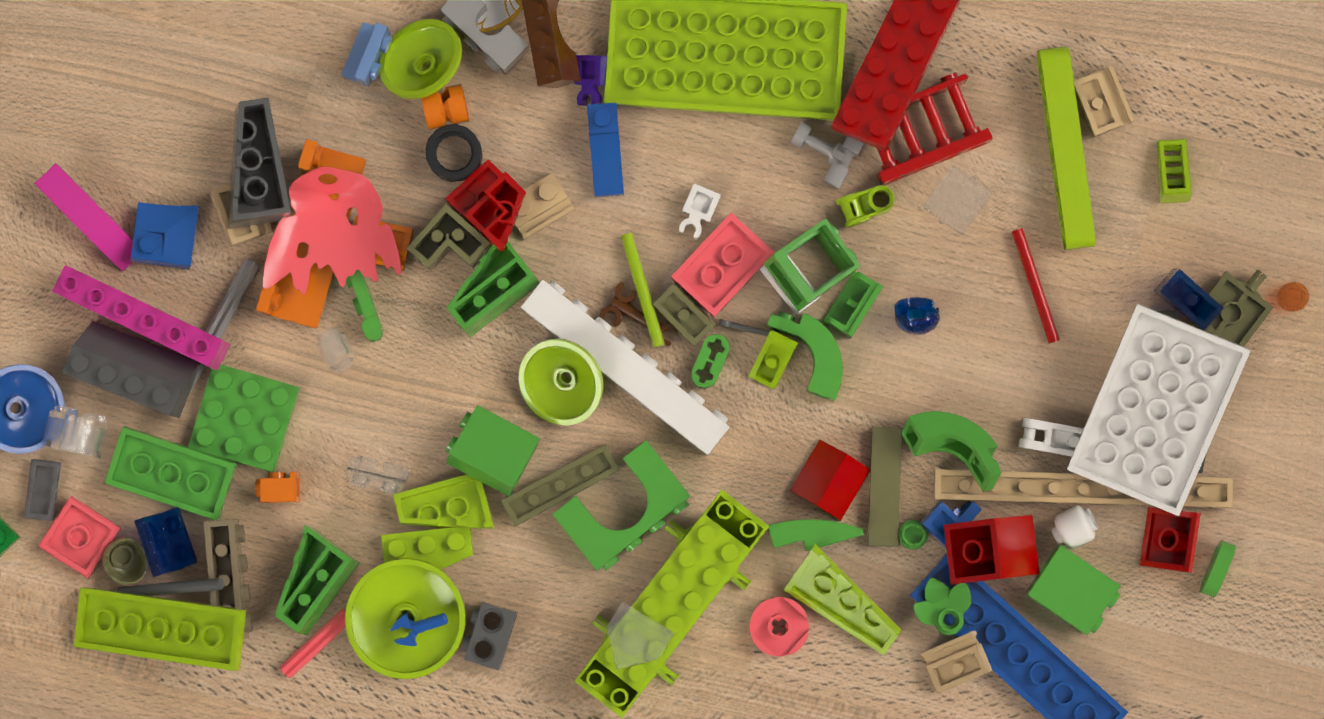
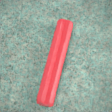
M341 609L280 666L285 676L288 678L293 677L346 628V609Z

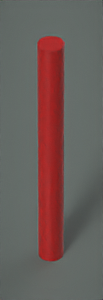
M1023 228L1012 231L1048 343L1059 341L1060 338Z

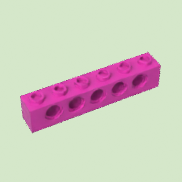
M67 265L64 266L52 292L217 371L231 345Z

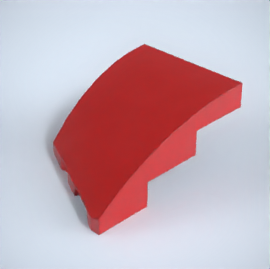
M488 159L445 199L467 223L496 249L502 252L506 247L526 191L506 171L502 173Z

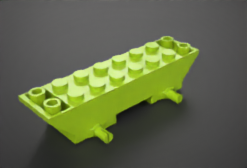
M722 489L693 526L684 530L671 519L668 524L674 527L677 532L668 525L664 528V530L678 539L676 547L621 620L612 625L598 614L596 619L605 626L595 619L591 623L601 630L605 636L603 643L575 679V682L621 718L624 717L654 677L659 675L671 686L675 681L668 677L666 673L677 680L679 675L665 666L666 661L723 586L731 580L745 591L747 586L738 579H741L747 585L751 583V580L737 570L769 528V525Z

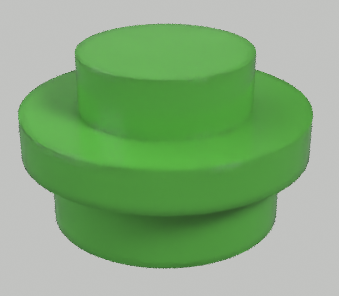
M908 520L900 526L898 539L907 549H919L926 543L928 531L920 524V521Z

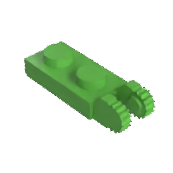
M356 270L353 276H349L346 279V284L348 288L353 287L357 298L352 300L357 315L364 316L361 326L362 331L365 332L364 335L368 340L375 342L383 337L382 325L365 277L359 270Z

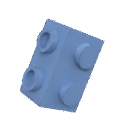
M366 22L362 23L342 71L344 78L369 87L371 80H376L381 68V64H379L382 52L387 53L392 41L391 33L387 26L377 22L375 26Z

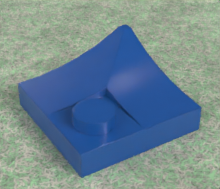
M138 202L130 261L190 270L199 206L159 205Z

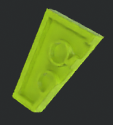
M467 474L393 494L401 525L495 530L484 485Z
M450 527L381 535L384 562L400 558H412L426 561L442 570L474 555L471 528Z

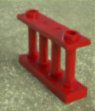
M957 72L946 75L940 79V84L914 94L909 106L921 101L938 143L935 144L937 149L927 153L925 149H921L908 115L905 112L899 127L911 153L908 155L910 160L899 164L898 160H894L889 147L886 152L877 149L883 163L881 166L882 171L877 174L880 185H887L991 142L993 137L989 128L980 130L979 126H975L959 86L965 84L968 79L966 73L960 76L957 75ZM947 90L965 130L963 133L964 138L953 141L952 137H948L932 99L933 96Z

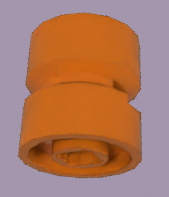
M462 84L445 87L444 92L440 93L437 91L422 98L429 130L441 128L448 121L452 124L469 122Z

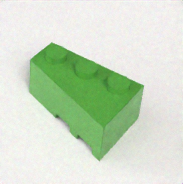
M507 241L506 247L502 252L492 245L486 255L484 254L479 260V265L470 278L468 277L447 306V309L464 332L471 338L534 290L540 283L509 241Z
M305 525L302 532L303 537L298 552L295 553L294 564L289 579L286 580L275 616L297 633L308 635L360 562L316 529Z

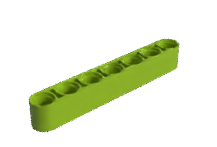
M1068 46L1037 50L1038 71L1064 250L1095 247V229L1070 51Z

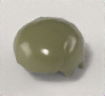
M121 537L113 540L106 546L102 556L103 568L112 580L123 585L137 583L145 577L150 567V560L145 547L139 541L130 537Z

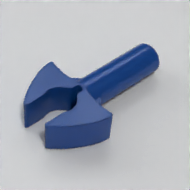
M406 613L394 623L390 631L400 627L412 629L408 636L395 639L394 642L404 646H416L415 638L418 633L446 625L448 618L445 613H441L414 622L409 619L408 613Z

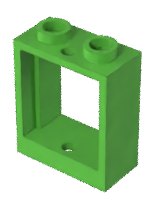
M826 218L774 253L763 263L797 311L806 307L861 267L857 262L855 253L846 247L836 227L830 224ZM815 237L840 273L812 291L790 261L788 255Z

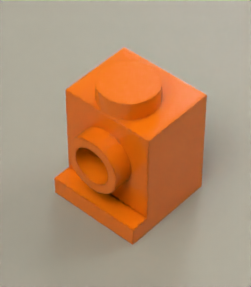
M269 472L268 478L256 479V497H260V502L262 503L300 502V472H290V478H286V472Z

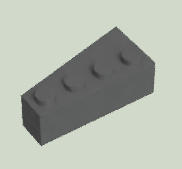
M269 98L240 101L235 110L228 229L277 222L284 217H289L291 213Z

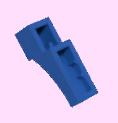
M617 104L587 105L594 196L597 198L624 195Z

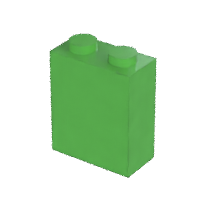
M477 405L473 413L467 411L459 426L463 430L459 437L453 436L445 450V452L449 453L446 464L510 497L537 449L540 438Z
M1057 545L1041 568L1040 574H1037L1024 595L1083 635H1088L1090 631L1095 633L1104 620L1101 615L1106 607L1111 609L1120 597V593L1117 591L1121 585L1062 545Z

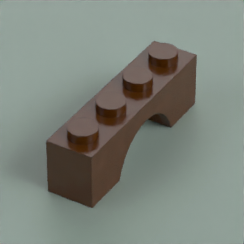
M521 0L538 87L559 88L580 82L581 78L576 52L566 44L558 26L557 6L559 0Z

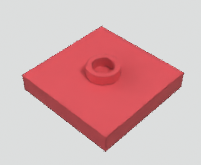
M70 496L38 547L86 578H90L101 562L106 546L115 540L122 528L78 499Z

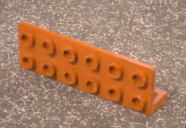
M306 139L298 168L301 170L300 177L319 167H332L363 175L366 160L322 147L318 142ZM323 174L319 176L318 180L324 184H333L337 181V177L332 174ZM338 193L329 195L332 200L339 198ZM292 206L290 208L291 213L289 217L294 216L296 214ZM349 208L346 213L348 221L350 220L353 208ZM304 242L298 244L296 251L298 258H305L308 255V244ZM317 263L311 266L305 295L300 290L294 288L291 273H288L268 289L262 287L256 311L311 328H318L334 274L330 265H326L322 269L318 267Z

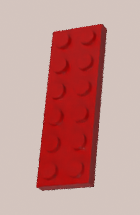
M960 0L893 1L831 125L832 130L882 151H887Z

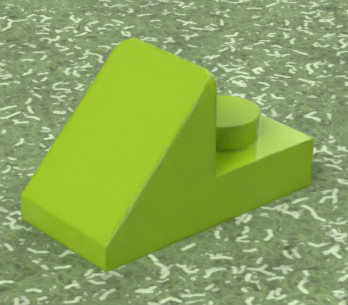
M771 330L748 377L775 390L798 343Z

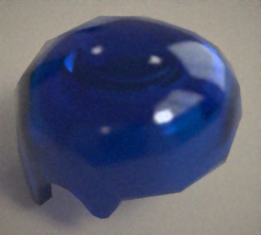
M910 297L901 299L894 305L896 324L902 331L908 334L924 335L935 330L940 321L939 308L936 307L935 309L932 299Z

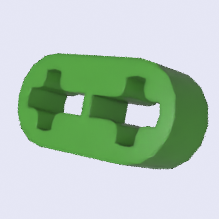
M719 334L710 335L705 339L691 374L692 381L699 388H710L718 379L729 352V343L724 336ZM716 340H720L724 352H718L714 361L708 359L711 349L707 345L709 342L715 343ZM708 362L712 364L709 374L713 376V379H707L705 383L699 382L700 376L696 372L697 370L703 371Z
M1223 540L1219 541L1201 582L1199 590L1201 593L1213 598L1216 597L1233 559L1236 549L1235 545Z

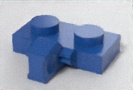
M970 500L960 509L954 507L952 510L943 502L938 501L920 521V524L946 548L944 525L972 521L982 509L974 501Z

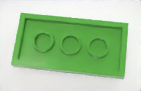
M123 426L105 484L217 521L220 519L237 463Z

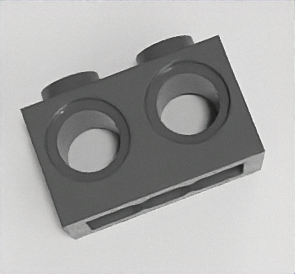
M482 602L481 607L475 606L470 623L475 624L472 636L466 634L461 652L466 653L464 660L500 670L518 612L487 602ZM489 612H496L501 618V624L497 629H490L485 624V616ZM479 641H487L491 644L492 653L489 657L483 658L476 653V645Z

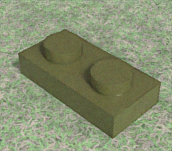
M675 282L653 302V305L693 346L716 325Z

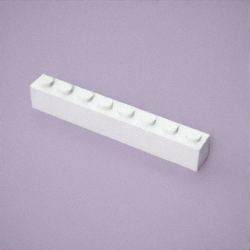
M542 280L521 306V309L558 339L570 340L585 348L596 360L601 373L708 456L730 428L726 424L729 419L715 408L712 412L702 405L705 400L693 390L686 393L679 386L682 382L673 374L667 372L666 375H663L656 369L658 363L646 353L642 357L632 350L635 345L623 335L619 339L609 332L612 327L598 316L596 320L592 319L586 314L589 309L576 298L572 302L563 296L566 290L555 281L551 280L548 284Z

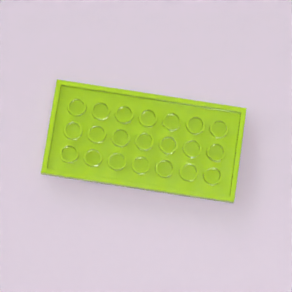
M611 0L604 103H616L617 106L834 121L841 105L847 3L812 0Z

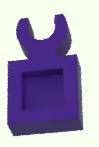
M576 55L581 81L574 83V85H582L581 91L577 95V104L579 106H587L589 95L591 96V105L601 104L602 96L598 91V86H605L607 56Z

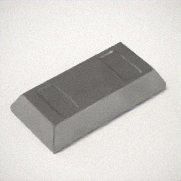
M31 459L24 518L54 521L62 462Z

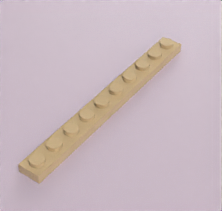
M934 470V499L1153 506L1076 473L1001 471L1002 473L994 488L982 492L970 470ZM1196 477L1183 507L1233 508V478Z

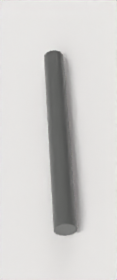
M222 578L122 586L117 588V592L156 596L222 590L224 588V581Z

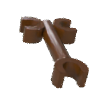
M620 282L615 288L616 296L609 306L602 309L600 318L604 319L607 313L613 312L617 316L613 326L618 327L622 322L623 314L648 329L643 312L628 304L636 299L637 291L633 290L629 297H623L620 292L624 283ZM659 322L662 336L666 330H672L675 333L679 332L672 324L663 325ZM663 336L665 343L664 346L670 347L671 342L666 340Z

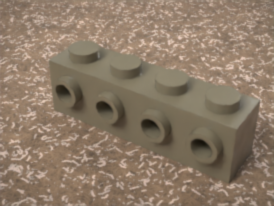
M239 519L203 522L208 579L222 578L224 581V588L222 590L209 591L210 603L215 606L246 610L243 639L249 638V632H253V619L251 614H247L246 602H250L251 596L249 584H244V572H248L246 554L242 555L241 543L245 542L244 525H239Z

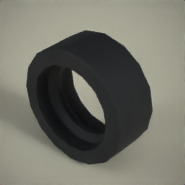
M458 124L444 125L435 130L429 137L425 148L426 160L431 170L438 177L449 182L466 180L480 167L483 158L482 146L477 136L467 127ZM449 136L461 137L471 147L472 155L469 163L459 170L446 169L437 159L439 144Z

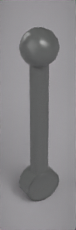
M723 319L719 321V325L764 336H768L770 333L768 330Z

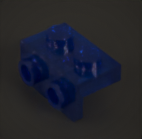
M179 507L134 521L153 578L179 571L197 563V558Z

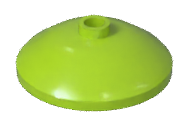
M423 19L406 25L392 37L387 53L382 52L379 73L383 84L391 93L404 99H419L437 92L451 80L459 67L462 57L460 38L449 24L441 20Z
M557 338L542 341L526 353L519 369V386L522 396L530 409L545 421L565 426L578 424L591 416L601 402L604 388L601 370L593 356L575 342ZM566 372L572 376V380L566 377Z

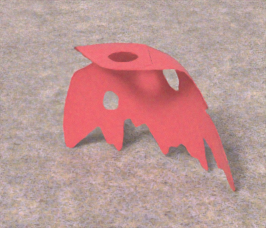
M319 167L292 182L289 187V196L291 199L290 204L296 214L291 217L282 218L271 239L264 265L263 287L265 289L270 288L288 273H291L294 288L300 290L305 295L310 269L314 263H317L320 269L330 265L341 287L345 285L346 279L349 276L354 275L356 270H359L364 277H370L372 281L377 282L378 274L375 252L382 257L387 269L393 266L395 272L398 275L401 274L400 257L392 229L387 224L378 226L382 217L383 206L370 180L358 173L332 167ZM323 174H332L337 177V181L333 184H324L318 178ZM338 193L339 198L332 200L329 195ZM349 208H356L358 212L357 225L350 224L346 217ZM300 242L309 245L308 255L305 258H298L296 255Z

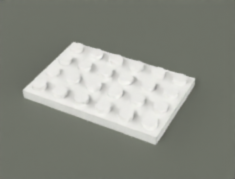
M1137 304L1067 470L1179 516L1251 350Z

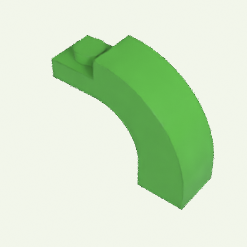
M778 311L777 316L771 314L767 328L776 329L781 333L799 339L811 352L813 373L806 392L834 402L842 382L843 363L840 349L833 335L821 322L808 314H802L799 324L794 322V316Z
M929 411L908 417L901 434L914 456L933 451L951 453L968 466L982 492L994 488L1002 472L998 462L992 457L997 444L984 429L967 418L949 412Z

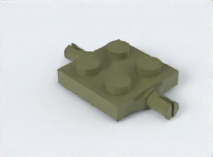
M1256 270L1246 283L1237 280L1227 271L1224 272L1189 320L1206 332L1244 347L1274 308L1263 300L1258 291H1256L1267 276L1264 273L1261 274V271Z

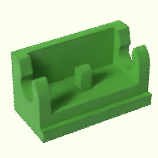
M854 272L823 322L851 339L883 286L860 272Z

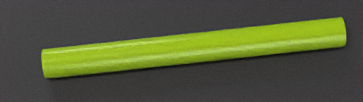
M632 233L624 234L621 236V240L653 347L658 348L664 346L665 343L633 235Z

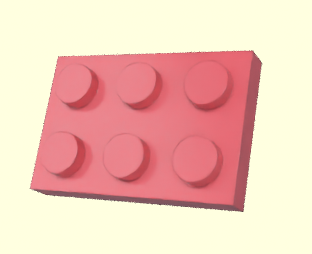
M730 213L670 278L714 318L775 252L734 214Z

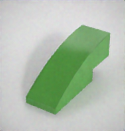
M804 519L771 524L768 528L773 548L802 540L805 551H810L814 544L820 548L864 535L861 528L828 520Z

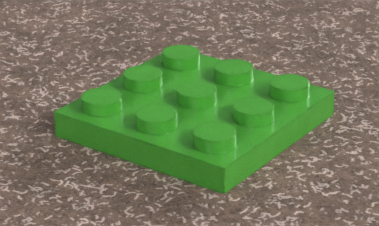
M222 364L218 371L211 369L188 447L266 471L275 472L300 387Z

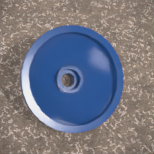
M14 364L0 369V449L16 454L39 450L57 435L63 423L65 402L62 391L55 379L38 367L26 364ZM16 402L18 404V410L17 412L12 413L10 410V406L12 403Z

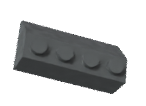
M92 321L72 346L62 373L162 413L180 418L201 363Z

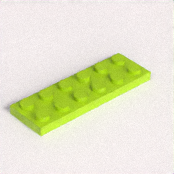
M81 587L74 647L238 671L241 664L246 610Z

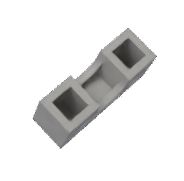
M448 0L440 9L444 16L441 21L449 24L454 31L458 29L465 36L462 41L473 52L479 49L486 56L484 62L494 72L497 73L501 70L506 75L530 50L529 45L508 25L495 35H486L479 31L477 27L478 21L488 10L482 0Z

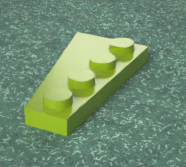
M816 544L811 548L784 588L785 592L882 655H885L901 631Z

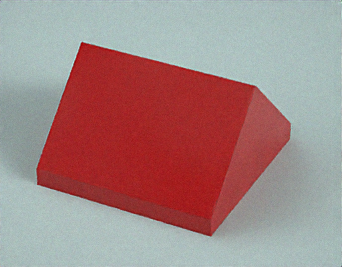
M819 440L790 491L841 521L871 470L847 453Z
M1148 507L1139 565L1192 573L1201 513L1181 511L1180 515L1177 516L1160 508Z

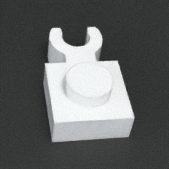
M693 184L682 212L689 214V218L681 222L679 233L683 234L685 227L692 225L696 229L693 239L697 240L701 235V220L710 223L721 194Z

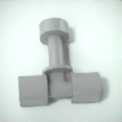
M801 122L790 143L799 148L806 144L828 156L827 163L832 166L823 182L839 190L849 172L847 167L854 155L858 156L864 143L848 136L844 144L838 142L834 147L810 133L812 127Z

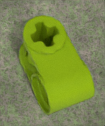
M880 185L841 197L836 200V204L841 206L846 220L844 226L847 229L888 213L893 207L895 198L890 188ZM877 193H884L889 198V204L882 208L877 207L873 203V196ZM850 204H852L856 216L853 215Z

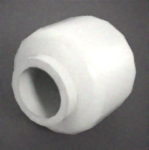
M1076 505L1057 514L1054 519L1056 527L1051 529L1059 545L1064 543L1069 549H1076L1094 540L1098 525L1089 508L1083 509L1081 506Z

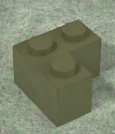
M445 204L406 249L432 271L450 250L473 269L479 263L482 256L486 255L492 245Z

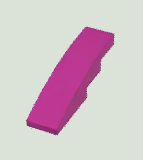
M57 163L34 183L122 271L133 263L130 261L133 239Z

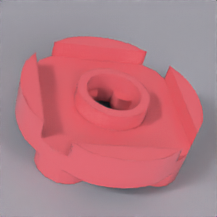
M773 597L761 602L754 609L749 625L751 637L755 645L762 652L772 656H785L798 651L804 645L809 631L808 618L804 609L794 600L783 597ZM783 618L786 621L784 627L787 631L784 634L778 632L775 635L772 632L774 626L771 623L774 619L780 621Z

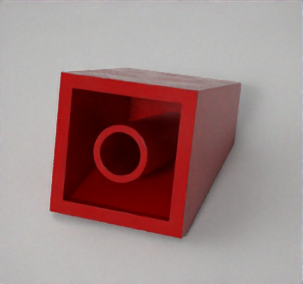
M1032 515L991 518L944 525L951 584L1040 574Z

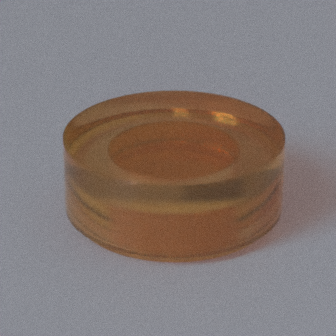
M1290 282L1280 288L1277 300L1285 311L1297 312L1307 305L1309 292L1303 284Z

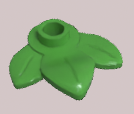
M930 578L924 591L925 601L913 605L915 615L923 624L935 625L936 629L942 634H956L963 627V614L971 605L969 587L966 583H960L949 589L943 582ZM946 614H950L953 617V623L950 626L945 625L943 622Z

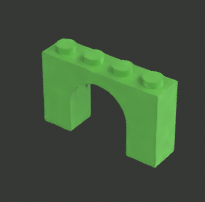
M647 440L623 458L647 492V509L642 519L636 525L625 530L607 529L593 518L577 496L573 497L552 514L596 570L602 567L606 572L619 561L616 555L624 549L630 553L643 542L639 538L648 530L652 534L666 524L663 518L670 512H673L676 516L689 506V503L686 501L690 497L689 493Z

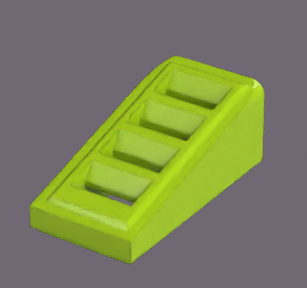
M1157 140L1160 203L1190 201L1192 189L1187 140ZM1180 151V155L1164 156V152ZM1181 163V166L1166 167L1165 164ZM1182 175V179H1167V176Z

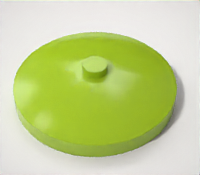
M412 558L386 561L368 571L351 592L345 613L347 636L358 657L374 671L398 679L422 677L438 670L447 663L461 643L466 624L464 601L453 580L435 565ZM406 613H408L409 619L414 622L441 613H445L448 618L446 625L418 633L415 638L416 646H404L394 642L395 639L408 636L412 629L400 627L390 631L394 623Z

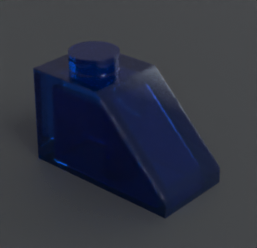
M1173 268L1153 290L1172 308L1204 331L1224 309L1180 269Z

